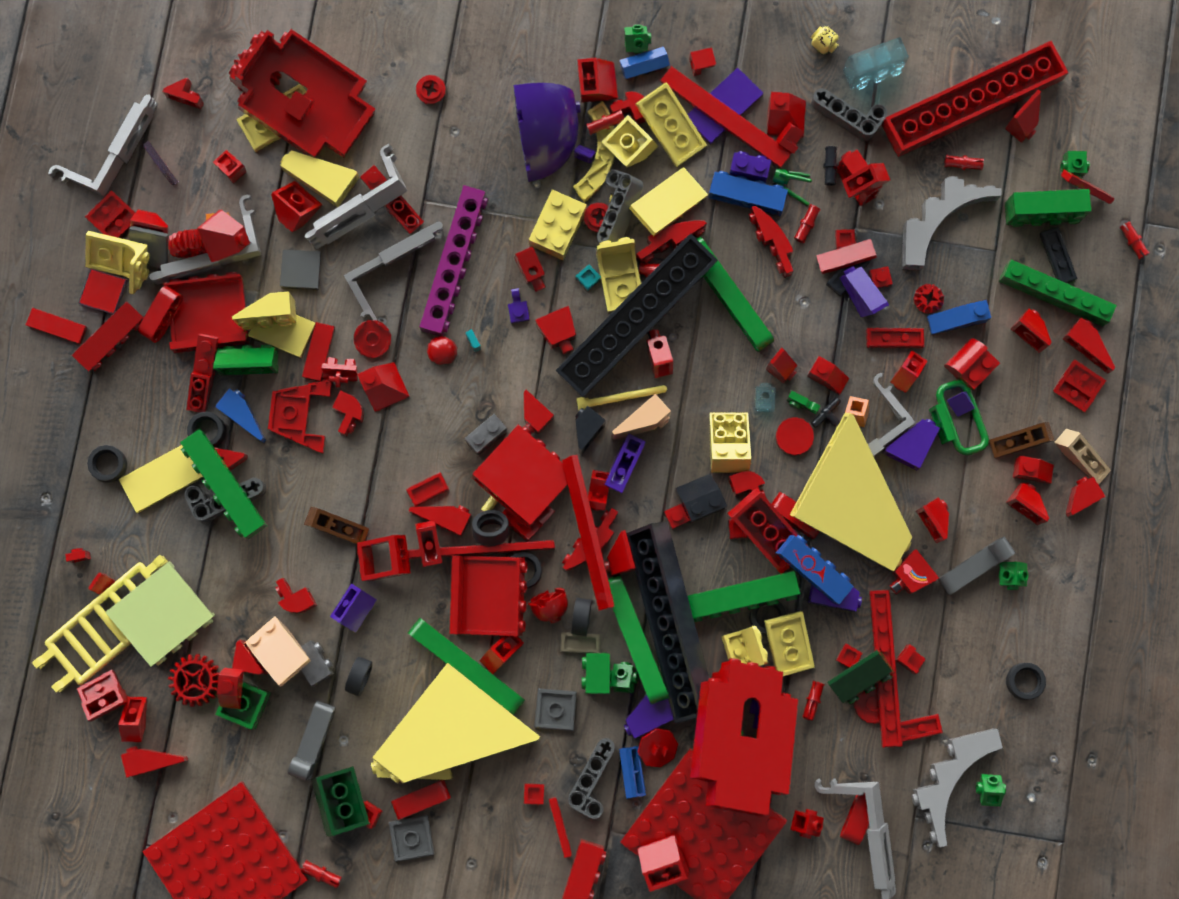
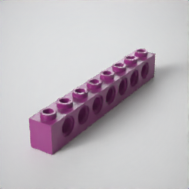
M463 185L419 326L423 332L437 336H443L444 332H448L450 326L448 318L450 314L453 315L456 304L453 302L455 297L459 296L461 286H459L460 279L465 277V263L470 261L472 254L470 247L471 244H475L477 239L475 231L477 226L480 227L482 223V208L486 209L488 198H486V193L483 190ZM472 205L476 207V210L468 212L466 210L467 207ZM469 223L471 225V227L467 230H463L461 228L462 224ZM462 240L465 242L463 247L455 246L457 241ZM453 258H458L460 260V262L457 265L450 264V261ZM447 276L454 277V281L451 283H447L444 280ZM443 293L449 295L445 301L439 299V296ZM436 311L443 312L441 318L436 319L433 317Z

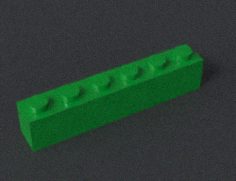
M1012 259L1005 265L999 282L1102 327L1110 322L1117 306Z
M199 429L180 442L183 446L181 448L182 453L187 459L190 457L194 462L192 464L193 469L197 474H202L204 477L202 482L208 490L212 489L215 493L213 496L214 500L219 506L223 505L226 509L224 514L230 522L234 521L237 526L234 529L241 538L244 536L246 539H250L266 528L267 524L205 433Z
M792 571L688 595V600L694 622L696 623L703 621L702 617L709 615L710 619L721 617L722 612L729 611L730 615L741 612L740 608L744 607L752 610L760 608L759 604L766 602L767 606L778 604V600L786 598V602L798 599L797 595H801L797 573Z

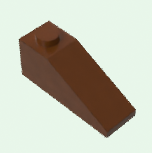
M1049 422L1036 424L989 440L994 458L1055 441Z
M310 507L304 523L308 527L354 544L365 541L369 531L368 527L315 507Z

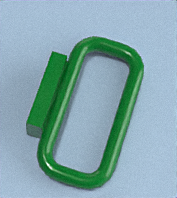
M954 380L941 385L936 392L938 405L929 409L932 420L936 423V426L940 427L938 436L941 444L952 441L956 451L965 456L985 450L989 443V436L972 390L962 380ZM957 387L963 389L964 392L967 391L975 407L971 412L981 437L980 444L969 448L962 446L944 399L945 391Z

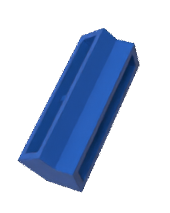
M660 47L620 60V65L624 78L628 79L670 66V62L665 48Z
M639 746L619 749L626 798L646 796L641 759L638 754Z

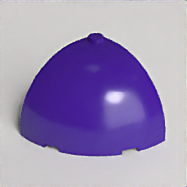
M526 83L514 85L516 113L528 182L540 180L560 169L571 156L578 138L577 113H581L579 101L576 102L573 90L560 84Z

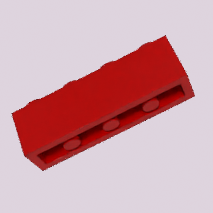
M126 301L71 356L88 372L91 369L96 371L103 364L100 360L105 356L109 358L116 351L114 347L119 342L123 344L130 337L128 333L132 329L136 331L144 317Z

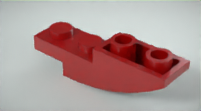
M375 165L360 176V179L370 190L387 181ZM402 195L384 205V208L409 234L424 223Z
M753 206L749 219L751 224L756 226L757 231L755 233L758 241H762L763 246L771 244L769 248L772 256H776L778 261L776 263L778 272L782 273L784 278L791 276L793 268L788 257L792 255L793 249L789 240L769 215L758 207Z
M694 220L673 224L664 228L655 236H648L647 243L649 245L636 253L637 261L639 263L644 261L645 263L650 262L655 257L654 254L659 251L661 253L666 251L670 247L669 244H672L675 249L690 233L696 238L701 236L705 232L706 221Z
M201 333L198 335L186 410L195 412H206L215 375L214 361L219 337Z
M613 508L610 512L606 510L600 519L603 521L599 527L595 526L601 549L614 535V532L609 527L618 515V511ZM580 538L573 545V548H575L571 555L567 554L562 561V564H564L563 570L565 571L576 568L586 562Z

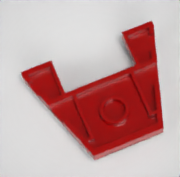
M329 379L317 383H308V385L272 391L268 430L324 454L326 436L306 434L311 396L331 397L333 382H329Z

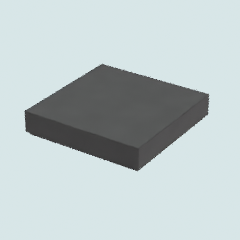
M135 226L129 228V241L147 245V253L150 254L147 266L161 269L160 265L168 263V233Z
M283 250L280 287L319 290L321 252Z
M538 688L534 728L574 731L577 692Z
M428 815L389 822L395 862L435 854Z

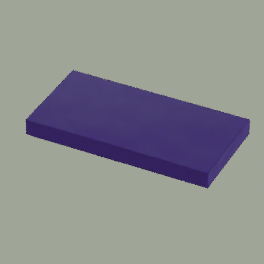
M737 67L710 94L741 116L764 93ZM696 108L687 114L699 134L710 145L726 131Z

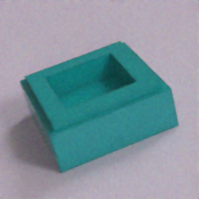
M590 264L575 276L587 291L601 280V276Z
M472 329L467 331L466 337L474 352L481 350V345Z

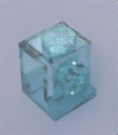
M760 383V386H756L754 411L773 412L775 410L776 387H771L770 383ZM767 393L769 395V398L764 399L762 397V394Z

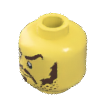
M820 26L811 36V44L821 54H826L828 51L832 53L839 45L836 43L839 37L828 26L823 28Z

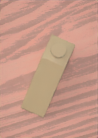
M1065 429L1054 442L1061 452L1090 478L1094 476L1098 484L1111 471L1081 433Z

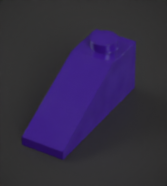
M628 433L616 455L604 484L605 486L622 494L646 441Z

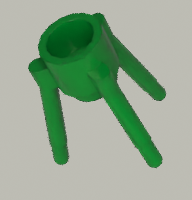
M777 168L773 182L784 187V189L788 190L787 193L801 203L806 206L810 205L809 202L783 186L784 184L788 185L790 178L811 183L812 179H809L810 174Z

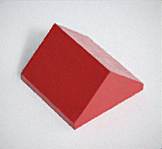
M237 641L232 669L267 675V670L245 643L246 641Z

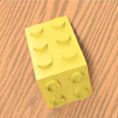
M88 231L86 233L85 267L129 278L130 294H134L137 289H140L143 281L147 280L149 276L147 263L150 254L147 253V245Z
M629 237L621 238L618 242L612 243L611 241H603L597 246L596 256L608 313L613 312L641 284L635 254V240Z

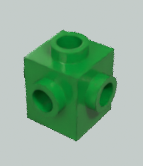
M643 25L624 27L626 52L639 54L648 51V44H651V33L647 32V27Z
M1067 151L1061 161V172L1065 169L1077 177L1083 178L1090 168V163L1087 161V151Z
M1000 562V572L998 575L1000 585L1007 586V590H1019V587H1027L1029 577L1027 563Z
M629 662L614 663L613 670H610L611 688L614 692L634 693L635 684L638 683L639 679L637 670Z
M981 774L980 781L976 783V794H979L982 806L1001 807L1003 797L1006 794V785L1003 784L1001 775Z

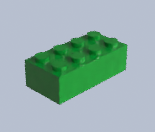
M1090 190L1013 192L1004 203L1006 225H1012L1013 227H1021L1024 224L1040 226L1043 223L1059 225L1061 222H1068L1070 225L1079 224L1091 212Z

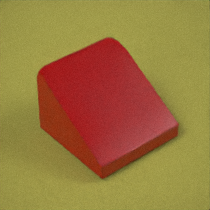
M99 572L88 589L100 595L115 583V580Z

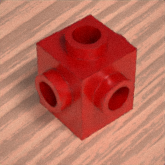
M806 809L805 812L795 810L790 830L800 832L801 837L811 839L812 836L820 837L824 817L817 816V811Z

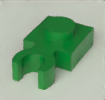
M794 391L790 392L786 400L790 402V406L796 409L805 408L814 414L820 408L819 404L809 401L808 398Z

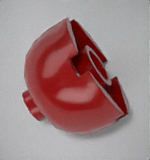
M554 588L555 592L549 593L547 590L534 596L530 600L531 603L528 602L533 615L543 622L550 621V623H556L560 621L561 616L568 609V598L565 589Z

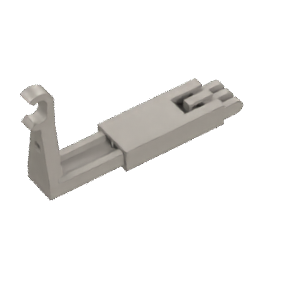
M145 95L140 104L134 102L107 150L110 154L94 182L59 165L52 166L49 170V175L54 177L56 172L61 171L64 173L63 177H61L64 183L71 180L105 197L123 163H128L151 122L153 114L158 107L156 101L150 95Z
M390 144L382 147L380 154L391 179L363 196L360 193L313 223L314 229L305 234V238L309 240L315 249L335 241L375 216L374 212L408 191L394 164L398 158L395 154L387 157V154L393 150Z
M244 195L239 200L246 233L251 245L246 246L237 254L216 262H211L208 254L205 253L160 265L161 271L151 273L150 279L158 285L169 282L171 279H184L222 269L223 265L262 255L251 217L256 212L252 209L246 211L244 205L252 197Z
M436 222L380 252L379 256L344 275L363 309L361 317L370 315L373 320H377L355 280L382 265L386 267L434 241V234L443 229L441 222Z
M879 373L874 377L873 385L897 419L903 422L879 440L876 438L868 444L873 456L883 450L884 445L915 423L890 392L893 386H888L884 389L879 384L878 378H881L883 373Z
M834 778L830 782L831 788H824L821 785V780L817 779L815 781V789L821 794H866L870 824L867 834L875 889H881L882 899H891L896 894L895 874L888 823H884L879 782L837 784Z

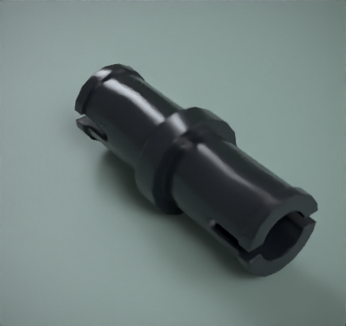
M836 146L825 147V163H823V168L825 169L824 185H836V169L838 167V163H836Z

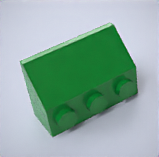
M246 345L242 346V349L225 346L223 349L217 350L214 369L221 376L277 374L278 350L272 345H261V348Z

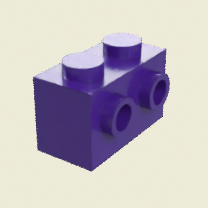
M743 151L734 152L729 175L735 177L744 176L750 181L760 180L766 183L771 160L762 155L755 157Z
M351 583L330 617L356 633L377 599Z

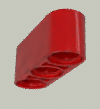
M168 286L161 288L141 321L138 332L152 342H158L180 308L183 296Z
M779 492L771 504L789 524L811 539H815L820 531L792 517L790 513L796 501Z
M441 780L391 801L399 820L446 801L451 796L445 781Z
M865 793L855 796L840 834V838L860 845L869 825Z

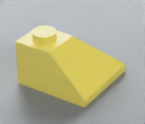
M629 115L602 141L626 167L645 160L658 147L655 141Z

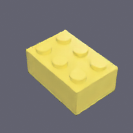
M552 190L529 238V246L564 260L583 220L587 204Z

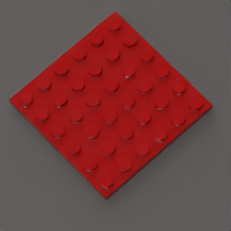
M690 748L620 843L639 856V847L675 835L689 870L688 879L675 884L694 899H729L786 824L787 819L772 808H769L768 816H755L705 806L708 782L690 778L693 749Z
M243 781L142 851L173 899H282L309 880L305 873L301 872V867Z

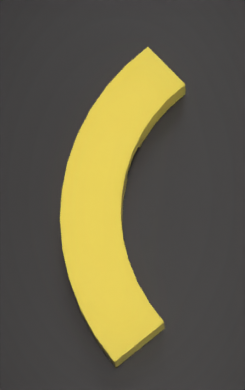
M603 101L587 111L592 122L601 119L603 115L605 117L610 115ZM614 125L609 130L604 129L596 132L597 152L593 165L587 174L573 186L584 203L601 188L613 166L615 155L602 141L615 129Z

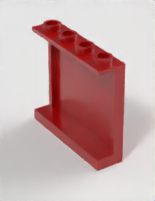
M228 272L223 276L210 274L207 275V278L193 276L189 277L188 280L171 279L169 282L164 283V286L170 287L183 296V302L170 323L172 342H169L170 350L173 353L196 351L197 338L200 333L219 337L217 348L250 344L249 330H243L232 319L233 315L246 308L244 282L240 273Z
M518 424L472 473L471 479L529 529L568 483L560 457L555 452L547 450L543 441L540 439L536 440L531 436L532 433L525 426L521 427Z
M452 556L450 634L523 636V632L526 629V623L523 621V613L526 612L524 593L527 591V583L524 581V575L527 573L525 558Z

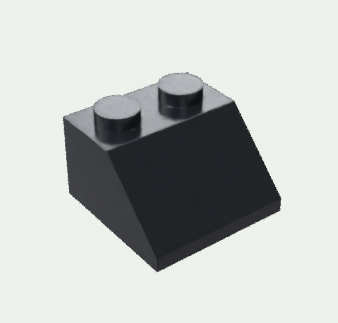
M589 406L585 410L581 408L575 416L578 452L580 455H583L606 424V420Z
M711 473L675 488L690 523L724 510L727 507L720 488Z

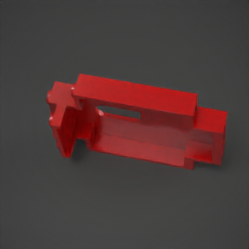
M292 29L282 35L280 38L281 44L274 40V34L269 30L265 33L261 31L259 35L255 34L250 41L252 45L248 50H243L239 57L241 59L237 65L234 64L229 71L230 81L246 92V94L243 92L237 100L239 103L238 109L308 156L317 158L324 146H327L344 158L375 114V108L359 98V95L367 85V80ZM283 72L308 89L304 96L308 99H313L314 103L303 120H298L284 110L290 98L272 87L270 77L273 73Z
M730 658L729 661L721 664L719 671L712 673L709 681L701 682L690 778L708 782L705 806L755 816H768L771 794L779 796L789 794L798 699L791 698V694L781 693L783 672L777 671L776 667L764 666L763 668L759 667L758 663L747 662L745 664L741 663L740 659ZM748 698L755 699L760 706L757 739L741 736L743 708Z

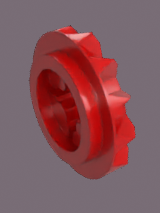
M435 75L424 76L416 85V94L419 100L425 104L434 105L436 102L441 101L445 95V84L441 78ZM433 85L436 92H432L428 96V90L426 89H430Z
M594 203L586 209L584 222L588 229L599 232L603 220H600L597 224L596 219L593 217L597 216L599 211H601V217L604 218L609 207L608 205Z
M925 284L916 290L914 303L921 312L932 314L943 306L944 295L935 284ZM932 292V298L935 301L931 300V302L928 303V305H926L927 298H925V296H928Z

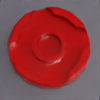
M378 320L362 322L354 333L355 347L362 355L368 358L383 355L391 344L389 328Z
M788 418L777 428L775 435L776 443L780 450L789 455H801L808 451L813 444V429L802 418Z
M875 685L876 689L866 695L864 692L859 695V700L854 703L856 714L867 723H880L877 685Z

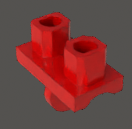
M328 357L326 363H322L323 379L335 382L337 388L341 387L342 382L358 381L355 359H346L345 364L340 365L338 364V359Z

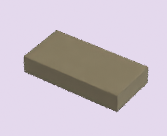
M561 632L560 652L599 653L600 634L580 636Z

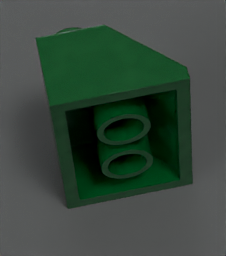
M876 650L827 683L843 704L849 703L851 705L859 700V695L864 692L867 695L876 689L875 685L882 682L884 684L893 678L891 675L895 672L883 653Z
M354 766L311 779L326 837L370 824Z

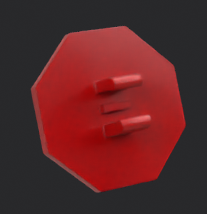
M654 729L641 738L638 754L646 766L662 767L674 759L678 743L669 730Z

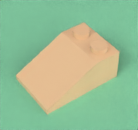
M655 394L612 431L611 438L613 440L625 438L628 433L636 435L655 430L658 426L661 429L669 422L671 410Z
M276 616L245 642L280 687L311 661L289 629Z

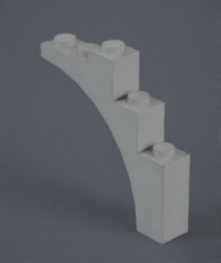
M955 176L945 178L941 184V200L937 197L926 199L922 204V221L918 218H911L903 225L902 269L921 270L925 265L926 251L930 239L939 224L952 213L965 206L979 202L997 201L1001 197V188H996L992 185L983 188L972 184L964 187V179H958Z
M989 729L948 739L947 750L953 759L930 764L932 769H929V773L935 784L913 789V804L918 809H926L927 812H924L927 824H930L932 830L929 832L930 839L936 846H947L945 813L949 797L956 782L975 761L988 753L1003 748L998 729Z

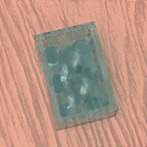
M901 37L848 56L843 72L851 90L855 88L862 89L873 81L878 83L884 80L886 76L900 74L909 55Z

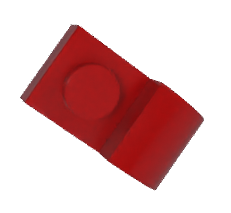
M626 92L624 101L617 100L610 105V113L613 114L621 110L624 115L630 112L632 119L638 125L645 123L646 120L635 105L644 96L637 92Z
M340 390L332 408L334 411L345 415L338 432L347 437L355 429V420L363 422L364 411L355 397Z
M592 471L588 500L592 510L598 511L605 510L609 487L604 484L609 472Z
M751 471L739 472L728 478L734 496L748 491L751 493L755 488L759 490V487L765 484L760 475Z
M285 578L276 581L278 585L275 587L280 597L284 596L285 598L279 601L278 604L284 610L292 613H303L317 606L308 588L305 587L293 594Z

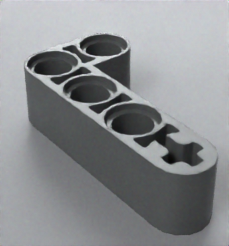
M824 88L817 89L811 100V105L815 110L863 141L873 138L887 115L886 107L881 104L874 105L868 114L864 115ZM832 107H838L840 112H834ZM873 113H879L881 118H876ZM853 117L856 122L851 123L847 118ZM868 127L871 129V132L866 133L863 128Z
M611 170L606 176L607 185L615 188V192L597 235V240L600 243L603 241L618 242L619 239L624 237L633 215L629 207L639 200L643 190V182L618 170Z
M252 478L239 484L250 501L263 496L266 492V485L258 478ZM254 484L259 485L257 492L252 490L255 488ZM190 486L186 489L185 499L197 520L209 522L223 515L226 511L224 507L218 509L214 498L208 499L205 492L199 487ZM194 491L199 492V497L196 500L191 498ZM202 508H206L207 514L201 518L199 511Z
M1001 537L942 575L938 580L948 595H951L1016 552L1006 537Z
M316 701L298 752L290 763L287 775L304 781L311 779L335 714V706Z
M603 738L597 743L568 797V803L572 808L592 819L599 818L603 813L602 804L591 797L590 794L615 749L613 741L608 738ZM609 742L611 750H606L603 755L607 756L606 760L601 756L595 755L596 751L601 753L603 749L600 746L601 743ZM599 759L602 762L599 770L591 768L592 760ZM588 776L592 779L590 787L582 786L581 779ZM574 794L582 796L583 801L581 804L575 805L572 803L571 798ZM591 804H597L600 807L598 814L593 815L589 812L588 809Z

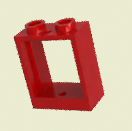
M858 150L848 151L841 156L842 159L838 162L839 165L836 171L843 180L868 166ZM883 185L854 197L862 207L877 197Z
M391 535L357 543L362 581H376L411 574L406 535ZM389 543L392 570L375 573L372 546Z

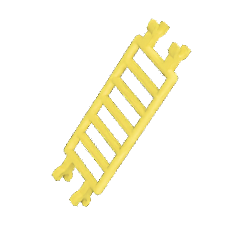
M159 555L147 567L141 562L137 563L45 641V645L49 650L35 659L32 664L36 669H42L54 657L61 663L68 674L51 686L56 693L58 691L61 693L73 681L78 685H83L131 644L105 613L106 611L100 604L108 598L114 604L118 603L121 598L116 594V591L123 585L130 592L133 591L136 586L130 579L138 572L145 579L149 578L168 562L164 556ZM93 610L121 642L114 649H110L85 617ZM78 623L105 654L97 663L70 632ZM62 636L67 639L90 667L82 676L54 644Z

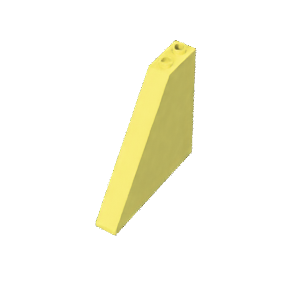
M845 413L790 515L879 565L894 571L901 565V557L904 552L910 548L912 536L854 415Z
M447 663L372 759L374 760V766L381 771L383 769L387 770L390 773L388 777L398 784L399 781L402 783L409 782L537 741L540 736Z

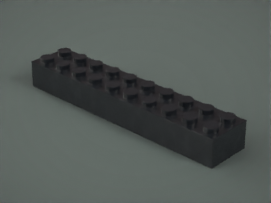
M690 233L556 369V372L581 397H585L718 260Z
M668 521L651 523L626 534L665 688L669 695L668 699L674 722L679 723L697 718L701 682L709 681V675Z

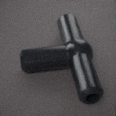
M835 397L826 407L822 408L821 413L811 422V425L817 428L827 418L837 428L840 421L831 412L841 403V400Z

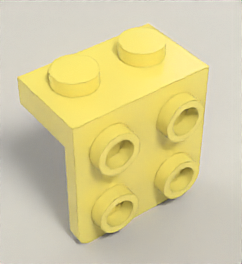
M756 626L721 636L728 660L736 658L745 664L747 662L758 663L759 666L767 664L768 654L763 648L761 642L762 635Z

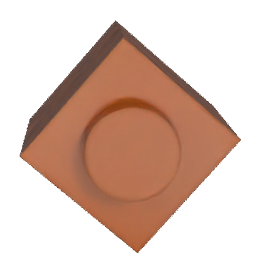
M850 396L845 413L854 415L860 427H865L869 415V400Z

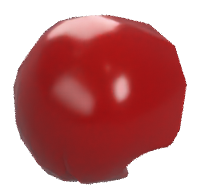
M435 337L427 345V355L435 364L452 363L457 356L458 348L455 342L448 337Z

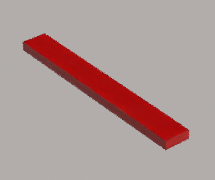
M671 66L660 80L662 84L667 82L675 94L757 153L767 157L779 169L791 156L792 152Z
M571 455L563 459L562 463L598 610H605L614 607V601L577 455Z
M553 540L502 543L490 547L484 545L440 548L441 557L553 550L555 549V543ZM420 549L408 550L409 559L421 558Z
M869 591L874 652L878 650L883 653L895 672L891 675L893 677L891 680L884 684L882 682L877 684L882 748L902 747L890 591Z

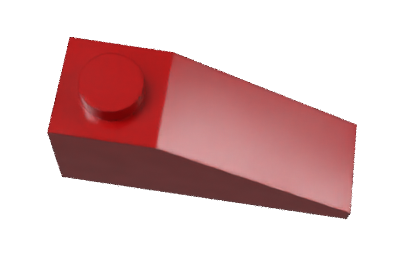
M1080 318L1063 337V340L1107 374L1112 372L1115 366L1097 329L1087 319Z
M460 505L458 508L454 506L410 507L408 510L410 513L427 521L434 520L435 525L461 537L472 517L469 514L470 510Z
M138 746L126 749L127 753L121 754L126 778L189 761L187 756L150 749H138Z

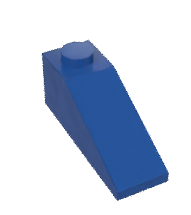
M987 300L929 315L927 319L931 335L986 323L991 319Z
M229 388L215 407L261 442L265 443L266 439L248 402L244 400L245 395L237 389L234 392Z

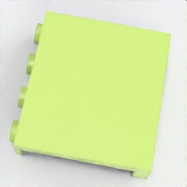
M170 561L105 612L150 666H153L155 663L159 666L167 659L165 657L166 654L170 651L174 654L182 647V641L186 638L190 641L198 634L196 632L201 626L206 628L213 622L211 618L215 615L203 604L174 569L175 566Z

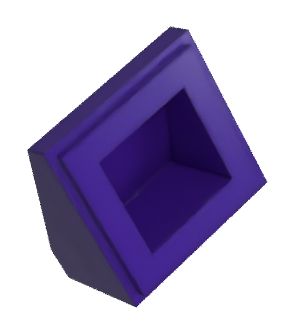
M578 145L574 150L575 158L589 164L592 163L596 151L582 145Z
M967 391L947 400L957 417L975 409Z

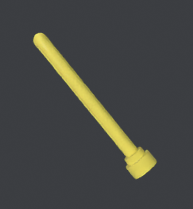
M662 385L593 399L578 397L576 398L579 411L581 408L585 410L587 406L592 407L665 393L667 387Z

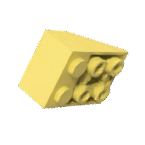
M289 291L269 293L233 315L232 319L243 330L253 329V326L271 328L275 324L291 326V323H297L295 300Z
M710 413L711 473L750 471L751 449L748 413Z

